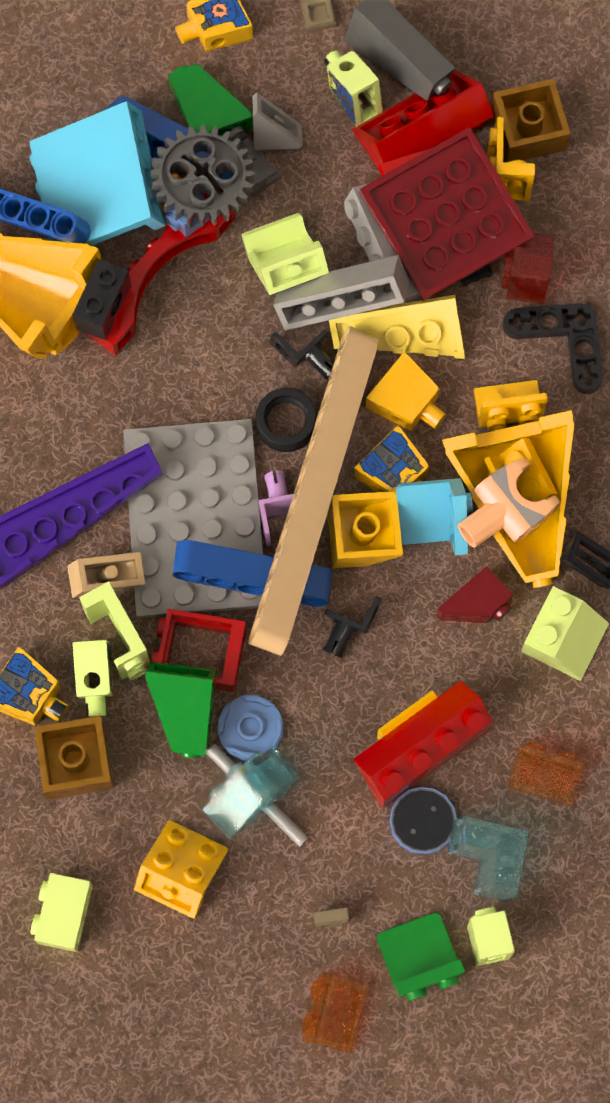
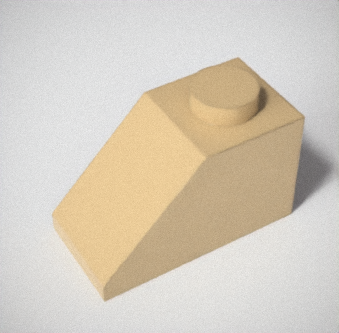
M141 552L77 559L67 566L72 598L81 597L107 582L110 583L114 592L146 584Z

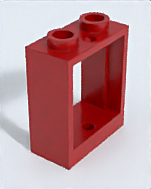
M168 608L166 618L160 617L157 637L162 638L160 650L154 649L151 661L169 663L176 625L230 634L222 678L216 677L215 689L235 692L247 631L246 621Z

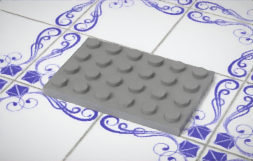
M252 419L123 430L125 454L148 443L164 474L128 499L132 553L141 552L146 583L145 585L134 587L137 619L166 616L168 608L192 613L258 608L262 596L183 581L172 576L176 545L181 540L198 541L263 555Z

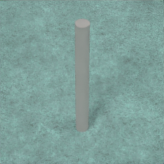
M216 744L208 749L206 754L299 847L309 839Z

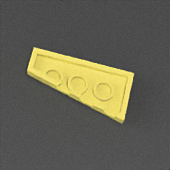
M455 295L431 298L424 302L419 300L400 303L329 320L334 349L339 348L347 327L351 326L379 337L377 347L379 351H392L394 354L418 353L433 357L444 355L465 359Z

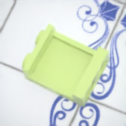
M300 213L242 234L248 259L269 295L329 273L322 245L319 241H312L306 232Z
M107 582L79 597L89 622L92 624L109 615L129 652L114 660L120 678L123 680L129 677L130 680H134L144 675L147 670L146 667L150 664L147 649L110 583Z

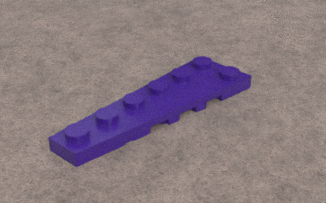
M147 443L1 515L0 588L10 584L164 475L150 445Z

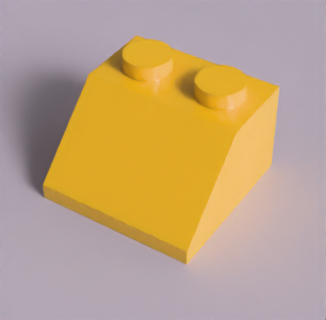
M396 491L332 496L327 515L333 569L366 567L403 556Z

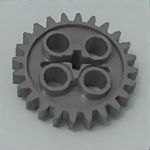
M201 125L199 133H195L192 126H188V135L186 136L177 130L176 141L167 137L165 139L167 149L163 147L157 148V155L160 158L152 159V167L155 169L150 170V177L152 180H155L152 182V191L158 192L156 194L157 203L165 202L164 211L167 213L175 209V220L180 219L183 215L187 216V225H190L194 218L199 220L200 227H203L205 219L209 218L214 226L217 225V216L220 215L224 220L229 221V210L239 214L240 206L238 202L247 205L248 196L246 193L253 192V184L250 182L254 181L255 172L250 171L253 169V160L247 159L248 149L239 150L241 140L238 138L230 142L229 131L224 133L222 137L219 136L217 126L213 128L211 133H207L205 125ZM200 151L208 152L210 156H208L207 158H199L195 154ZM187 157L190 160V162L182 158ZM176 172L187 174L183 179H177L172 175ZM227 172L233 177L224 180L219 178L218 175ZM215 189L218 190L219 192H223V194H221V195L218 194V193L215 191ZM206 193L210 197L207 200L201 201L196 199L195 195Z

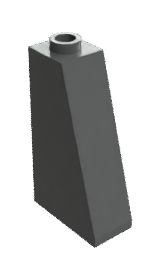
M364 0L355 7L344 41L349 46L426 101L436 93L440 96L449 89L452 84L450 79L455 67L387 0Z

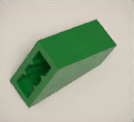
M198 64L180 66L168 74L169 87L186 128L192 126L195 133H199L201 125H205L206 132L211 133L213 128L217 126L218 135L221 137L227 131L230 132L238 126H241L244 132L253 129L251 112Z
M151 661L146 670L145 678L172 752L181 753V756L185 758L206 756L209 749L217 676L216 669Z

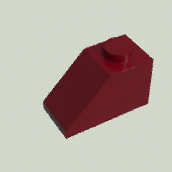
M486 566L437 609L436 616L441 621L488 623L493 618L499 621L512 609L509 604L512 601L513 594Z

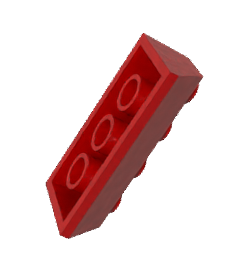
M454 70L450 79L452 84L442 95L439 96L436 93L426 101L414 93L353 128L351 131L379 170L378 166L382 163L431 149L469 127L471 130L482 127L486 120L494 116L482 83Z
M459 681L356 756L353 761L376 800L384 808L487 733L491 728L493 720L481 698L462 681Z

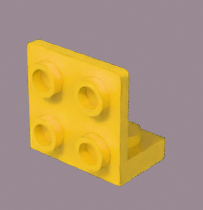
M497 117L496 128H490L487 157L513 200L530 201L535 177V164L526 163L522 160L503 163L504 117Z
M537 380L479 387L473 390L479 427L487 426V429L491 431L503 429L509 423L519 422V425L538 421L540 417L544 416L548 401L547 393H539Z
M169 820L141 864L134 890L195 919L201 908L206 889L223 862L228 848Z

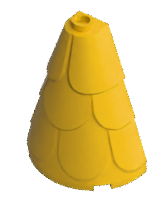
M0 233V328L22 351H26L36 358L46 359L49 353L57 355L62 352L77 337L80 330L76 329L72 314L98 259H101L99 249L84 243L47 241L41 238L8 237Z
M572 410L540 417L539 421L478 435H475L474 432L442 440L445 454L471 492L473 501L478 508H481L484 504L475 494L474 489L489 477L488 467L484 459L489 455H500L522 438L530 439L558 492L556 497L561 503L537 529L520 541L514 543L503 528L496 532L494 537L524 582H532L533 588L553 584L552 578L557 577L559 573V559L562 553L567 520L564 517L570 479L568 471L574 432Z

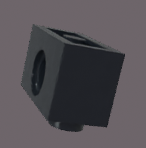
M98 259L72 314L76 329L106 340L131 286L128 270Z

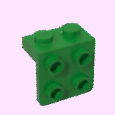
M432 913L388 929L377 936L379 948L399 1000L407 997L408 1002L423 998L428 995L427 989L438 985L441 990L453 987L460 983L459 978L465 974L461 959L457 960L443 920L438 913Z

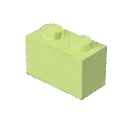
M50 873L49 880L42 882L39 893V901H43L41 914H35L31 927V934L35 935L34 941L37 944L78 952L93 887L90 881Z
M495 907L476 911L467 925L476 966L510 959L515 951L505 911L496 912Z

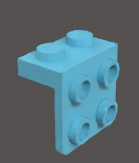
M461 478L410 482L397 485L396 498L403 545L451 541L455 555L468 554V543L460 534L457 524L467 517L468 512H472L473 504L471 493L465 492Z

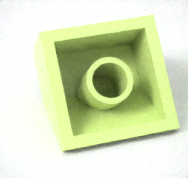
M553 586L524 642L521 652L581 681L609 623L583 600Z

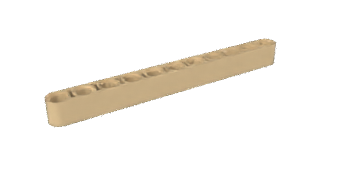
M351 326L347 327L338 348L249 637L250 645L279 656L286 649L379 344V337Z

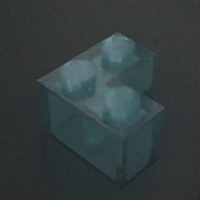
M274 747L263 754L257 751L244 765L239 762L226 773L225 776L228 780L226 783H220L209 793L208 796L211 800L204 807L203 811L230 840L248 828L266 807L282 798L301 776Z
M462 816L453 821L447 854L480 861L474 895L508 902L517 899L529 831Z

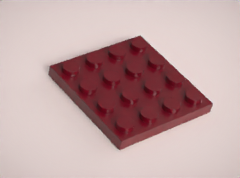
M470 127L359 189V194L394 253L399 255L404 270L423 302L533 240L535 237Z

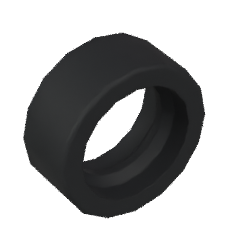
M279 388L269 392L260 401L256 410V427L261 440L269 448L279 452H294L304 448L310 442L316 423V409L312 400L304 392L294 388ZM281 403L297 405L305 415L303 430L292 437L275 435L267 424L270 410Z

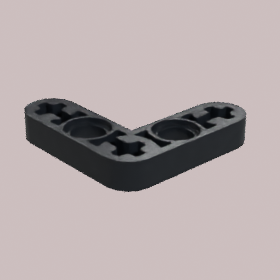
M579 303L511 309L506 313L503 329L506 335L512 339L567 336L572 381L575 389L582 394H592L599 389L603 375L596 315L590 306ZM562 313H567L566 319L576 318L577 313H582L584 318L589 319L585 321L583 326H580L577 320L568 321L567 327L564 328ZM531 315L536 316L534 323L536 330H531L532 323L523 324L521 330H516L514 325H509L513 323L515 317H519L520 322L524 323L531 321ZM545 315H552L557 319L558 325L553 329H546L541 325L540 319ZM586 342L591 345L593 353L586 357L577 354L575 346L578 343ZM595 362V364L589 365V375L596 379L592 381L590 386H587L585 381L579 380V378L583 377L584 364Z

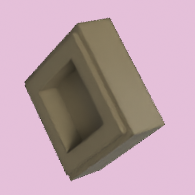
M307 0L300 2L306 32L336 27L331 0Z
M347 907L313 913L314 925L317 930L345 926L349 923Z

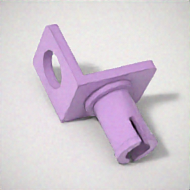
M278 470L276 471L277 483L274 482L272 471L264 476L269 498L258 500L266 547L271 546L267 517L287 514L293 494L288 495L285 473Z

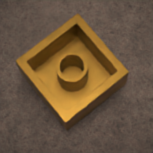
M554 78L493 92L491 108L494 113L495 125L497 117H504L503 152L507 163L513 160L523 161L567 150L571 133Z
M101 716L34 727L43 793L47 800L114 789L105 727Z

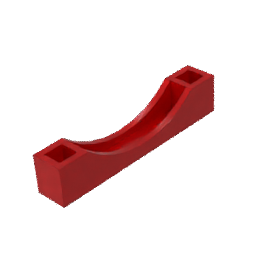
M201 193L206 200L210 197L206 193ZM229 210V221L224 220L221 215L217 216V225L214 226L211 220H209L203 227L198 228L188 237H185L180 230L174 231L167 223L166 231L160 238L155 237L148 244L145 255L139 261H133L127 268L131 286L106 340L88 333L86 334L116 356L136 333V316L140 300L147 285L157 271L183 251L200 244L217 241L236 219V213Z

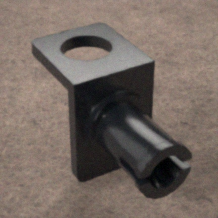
M325 329L299 354L277 332L271 336L269 343L294 367L302 360L304 362L307 360L325 380L330 377L334 360L320 347L322 345L321 342L328 334Z
M375 596L362 625L326 609L324 614L334 619L335 625L322 650L331 654L338 642L333 655L342 659L353 632L367 633L382 602L381 597Z

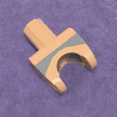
M520 458L500 468L474 489L475 494L484 505L457 524L460 534L473 548L480 545L502 528L513 542L516 543L537 529L560 505L561 502L556 496H552L547 500L529 501L519 494L516 482L531 466L526 458Z

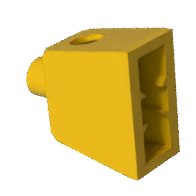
M406 353L399 357L366 397V408L410 431L413 430L420 420L437 429L447 415L434 405L435 401L439 398V387Z

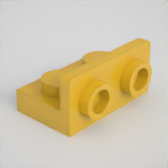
M529 438L520 439L500 455H489L484 459L490 476L500 468L520 458H526L531 466L516 482L519 494L526 500H547L558 494Z

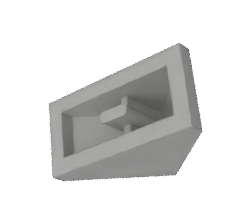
M256 92L252 96L254 150L299 149L303 146L302 124Z

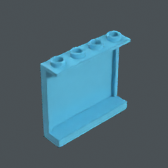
M123 102L29 141L31 147L30 162L35 169L37 178L35 188L41 198V202L68 210L87 221L90 225L91 233L89 239L84 244L92 246L143 225H147L154 230L166 226L161 203L156 201V194L158 192L152 191V182L155 180L151 179L150 170L154 168L152 167V158L142 111L129 102ZM73 224L70 226L68 233L71 231ZM50 238L47 239V241H56Z

